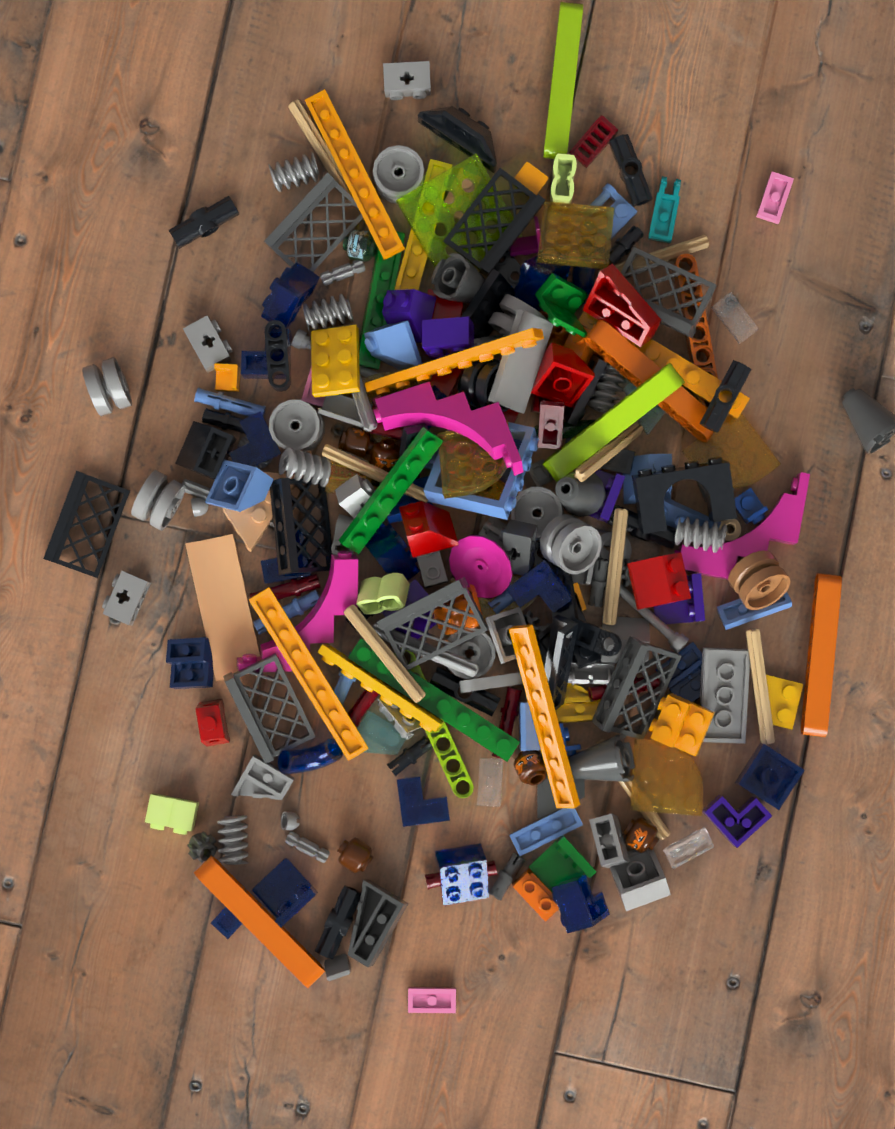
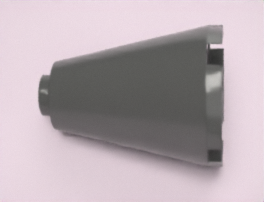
M456 253L449 254L451 257L446 260L442 259L434 269L432 284H434L435 290L433 292L445 300L470 304L486 278L464 256Z
M852 388L843 396L842 405L867 454L869 452L874 453L891 441L890 438L895 433V414L862 389L855 390Z
M573 471L557 482L555 487L556 495L568 513L584 517L596 513L603 505L605 499L604 486L601 478L595 473L585 481L580 482L574 477L576 471Z
M624 734L616 735L571 755L569 764L573 778L619 782L632 781L634 775H630L631 769L635 768V762L630 742L625 743L623 740L626 736Z

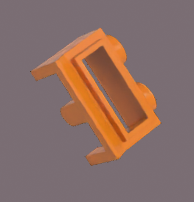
M530 868L512 883L513 888L545 922L560 909L561 901L555 897Z

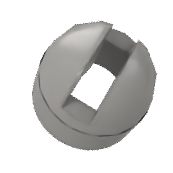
M203 498L191 499L194 517L202 516L208 511L209 505Z
M284 811L280 821L282 830H295L300 824L297 823V819H300V817L294 812Z

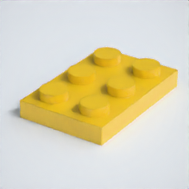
M357 325L311 331L312 395L314 398L360 392L359 328Z

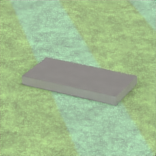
M518 309L509 335L530 328L542 329L544 339L536 341V346L530 348L520 346L515 348L514 353L502 355L488 401L493 403L499 402L503 407L524 414L553 324L530 312Z
M703 647L699 705L715 712L703 742L746 743L750 675L748 649Z

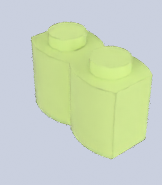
M558 153L555 157L552 169L553 182L550 190V203L554 207L568 208L572 202L574 194L573 180L577 166L574 155Z
M400 573L387 574L382 578L376 576L366 578L361 581L356 605L364 614H378L384 610L395 611L402 609L406 604L410 583Z
M155 793L150 794L145 822L150 823V828L164 830L166 826L174 828V833L187 835L188 831L194 830L199 802Z

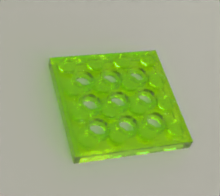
M477 153L396 200L434 268L442 259L446 260L451 257L446 253L447 245L443 241L457 224L454 221V214L456 212L465 214L491 180ZM463 180H470L473 183L472 192H465L462 189ZM444 191H449L453 194L454 201L451 204H446L442 200ZM497 195L498 207H507L502 197ZM494 196L484 197L481 200L485 204V209L495 208ZM424 203H431L433 205L434 213L428 216L423 213L422 206ZM510 211L499 212L501 224L512 222L513 217ZM496 212L483 214L484 226L489 220L495 222L496 225L498 224ZM480 214L470 215L467 218L468 228L481 226ZM441 223L445 226L446 233L444 236L435 234V224ZM463 224L460 229H464L465 225ZM498 228L495 233H489L485 230L487 242L499 239ZM482 230L472 231L477 236L476 244L484 243ZM466 232L456 233L451 241L458 246L467 245L465 239ZM487 246L488 252L492 248V246ZM484 247L471 248L472 257L478 262L485 257Z

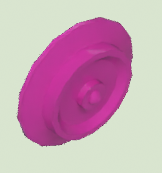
M470 535L458 541L459 545L452 548L449 557L451 573L457 581L465 577L468 583L467 587L470 588L469 584L474 585L477 596L480 598H493L501 595L509 587L512 578L511 562L506 552L495 541L484 536Z

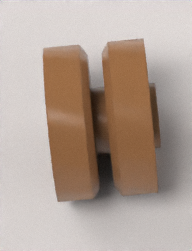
M758 551L744 557L733 567L728 577L730 585L739 594L740 600L749 610H760L772 605L786 593L791 583L790 577L779 566L778 560L769 551Z

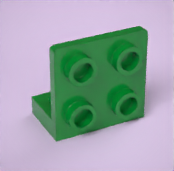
M552 273L535 294L540 302V308L548 314V320L554 326L559 327L561 325L574 336L578 334L585 337L587 332L574 313L588 297V294L580 287Z
M564 835L560 836L529 865L531 871L559 901H562L587 877L591 878L597 872Z

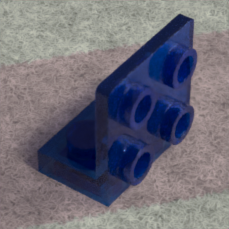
M481 843L435 851L444 906L489 898L487 860Z
M288 858L280 862L252 889L254 894L276 917L275 922L280 927L286 924L318 893Z

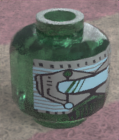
M352 230L349 236L344 238L343 250L347 252L349 259L369 262L373 257H376L377 245L371 232Z

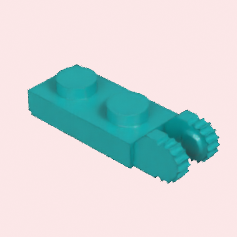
M661 177L651 219L649 240L671 243L680 200L681 180L676 179L673 185V195L664 194L667 186V177Z

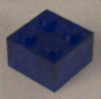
M760 743L735 783L774 809L780 810L805 770L772 748Z

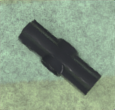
M622 134L610 140L609 144L620 170V178L625 183L633 207L641 206L651 201L653 198L642 172V163L636 156L629 135ZM632 166L636 169L637 173L630 175L626 173L625 168Z
M227 196L210 207L197 209L189 216V219L171 228L169 232L180 249L199 237L204 238L213 234L219 229L220 225L238 216L239 212L231 198Z
M732 361L700 421V425L713 432H719L732 406L735 404L752 370L751 368L738 361ZM723 391H729L733 397L731 401L724 403L720 401L719 394Z
M614 505L613 511L607 524L613 526L614 510L616 508H626L620 507L619 505ZM627 509L628 521L626 531L630 532L631 536L648 542L650 540L670 549L674 548L676 528L667 525V530L643 534L639 529L637 513Z
M437 667L430 681L432 685L447 695L491 717L493 716L501 698L485 690L472 691L470 697L463 699L458 695L459 681H463V679Z
M346 885L342 888L337 899L338 901L335 907H332L325 922V929L315 949V952L319 955L333 960L343 936H346L354 917L352 916L361 897L360 891Z

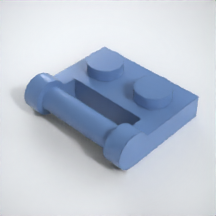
M609 183L602 188L603 192L583 212L580 211L576 215L578 222L604 246L637 214V210ZM611 198L614 203L595 223L591 222L590 217Z

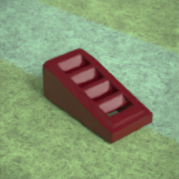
M601 115L569 153L574 155L576 160L587 168L609 144V141L617 135L618 129ZM599 127H602L608 135L604 134ZM594 133L603 140L601 143L592 136ZM587 140L596 147L595 151L585 143ZM581 147L590 154L589 158L579 151Z

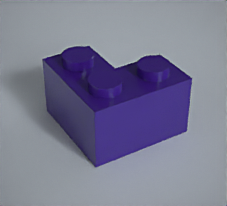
M469 316L422 320V348L432 361L474 347V324Z
M718 795L701 810L736 848L772 817L769 811L755 797H751L738 810H735L723 796Z

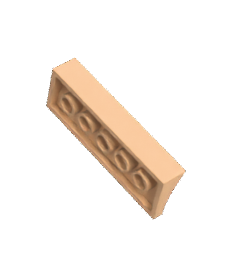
M234 534L185 543L205 635L209 639L213 671L216 681L224 680V675L238 671L237 657H242L244 654H255L257 657H260L259 644Z

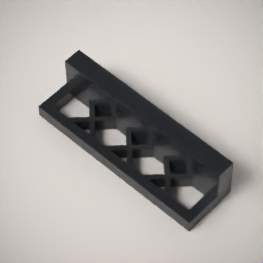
M559 614L553 617L544 668L555 711L565 702L579 624Z

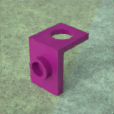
M534 216L536 235L518 238L510 248L511 256L542 252L537 216Z

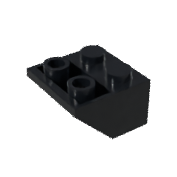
M193 421L175 464L215 480L223 461L229 459L237 439L233 435Z

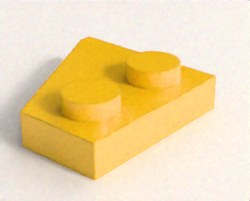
M766 675L773 725L793 730L803 684Z
M568 683L565 702L556 710L558 722L592 721L601 699L591 702L588 690L579 685Z

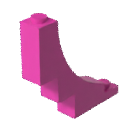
M430 382L375 399L377 409L373 410L377 423L382 422L385 431L425 423L426 426L445 428L468 437L487 451L494 460L503 457L506 467H511L514 476L523 473L521 457L499 402L471 411L464 392L436 401Z
M801 472L797 474L796 478L793 477L790 491L794 492L793 495L787 493L780 495L773 509L758 526L744 536L724 543L723 549L721 550L720 547L717 553L713 552L712 546L707 551H704L703 547L695 549L693 546L685 547L681 545L679 550H675L674 553H682L685 571L728 580L730 571L737 563V558L743 559L754 552L768 551L769 540L791 545L797 544L810 474Z
M339 551L338 554L331 555V567L324 591L312 611L295 626L309 652L311 643H334V615H344L345 609L353 604L358 608L356 605L358 598V558L351 551ZM274 640L260 645V657H257L255 654H244L242 657H237V669L240 671L276 653L284 672L292 671ZM273 661L264 666L263 672H276L277 666Z

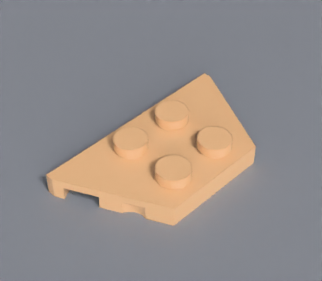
M264 472L274 480L287 478L286 474L279 475V473ZM293 484V485H290V490H291V491H292L293 488L295 487L294 484ZM270 489L264 501L241 512L223 508V512L228 520L232 522L234 529L250 552H252L273 520Z

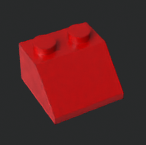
M551 342L544 352L531 393L554 402H565L566 406L572 408L594 379L595 373L572 349Z
M424 501L399 507L413 558L459 545L448 511Z
M681 552L627 563L637 610L691 599Z

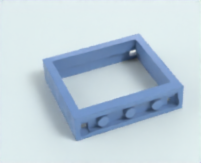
M507 422L513 439L522 441L518 452L522 460L523 473L514 476L511 469L499 501L443 488L464 437L457 432L447 430L444 442L441 445L423 490L428 502L508 520L510 512L516 507L518 491L521 492L523 489L524 475L531 468L532 454L538 449L537 443L539 438L535 428Z

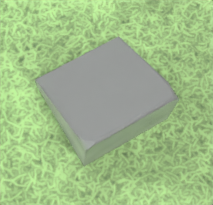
M544 459L531 464L530 470L526 471L524 475L526 488L542 487L554 480L542 465Z
M346 954L338 955L333 960L327 959L324 961L326 977L329 981L349 975L351 972V966Z

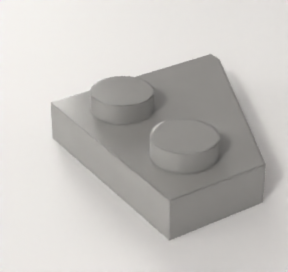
M254 754L231 795L282 800L295 778L270 763L265 764L262 758Z

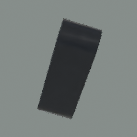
M273 320L267 323L264 331L268 380L274 390L283 392L289 389L291 385L288 333L282 322ZM280 328L282 329V334L278 338H273L270 336L271 330ZM274 352H284L283 359L278 362L272 360ZM283 374L286 376V381L282 385L274 384L275 376Z

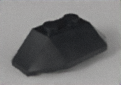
M453 106L422 111L418 114V123L492 173H495L497 161L491 131H489V127L479 120L478 122L474 121L466 110L462 108L456 109Z

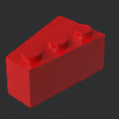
M614 264L600 271L582 309L595 319L607 322L622 336L639 347L653 338L662 320Z

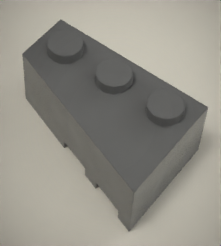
M366 879L362 883L363 888L357 907L358 912L353 927L348 956L366 967H371L375 964L409 903L371 880Z

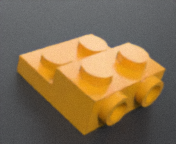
M673 693L667 695V698L662 697L658 705V710L661 711L658 719H653L649 727V731L652 732L650 738L671 748L676 747L693 756H697L715 712Z

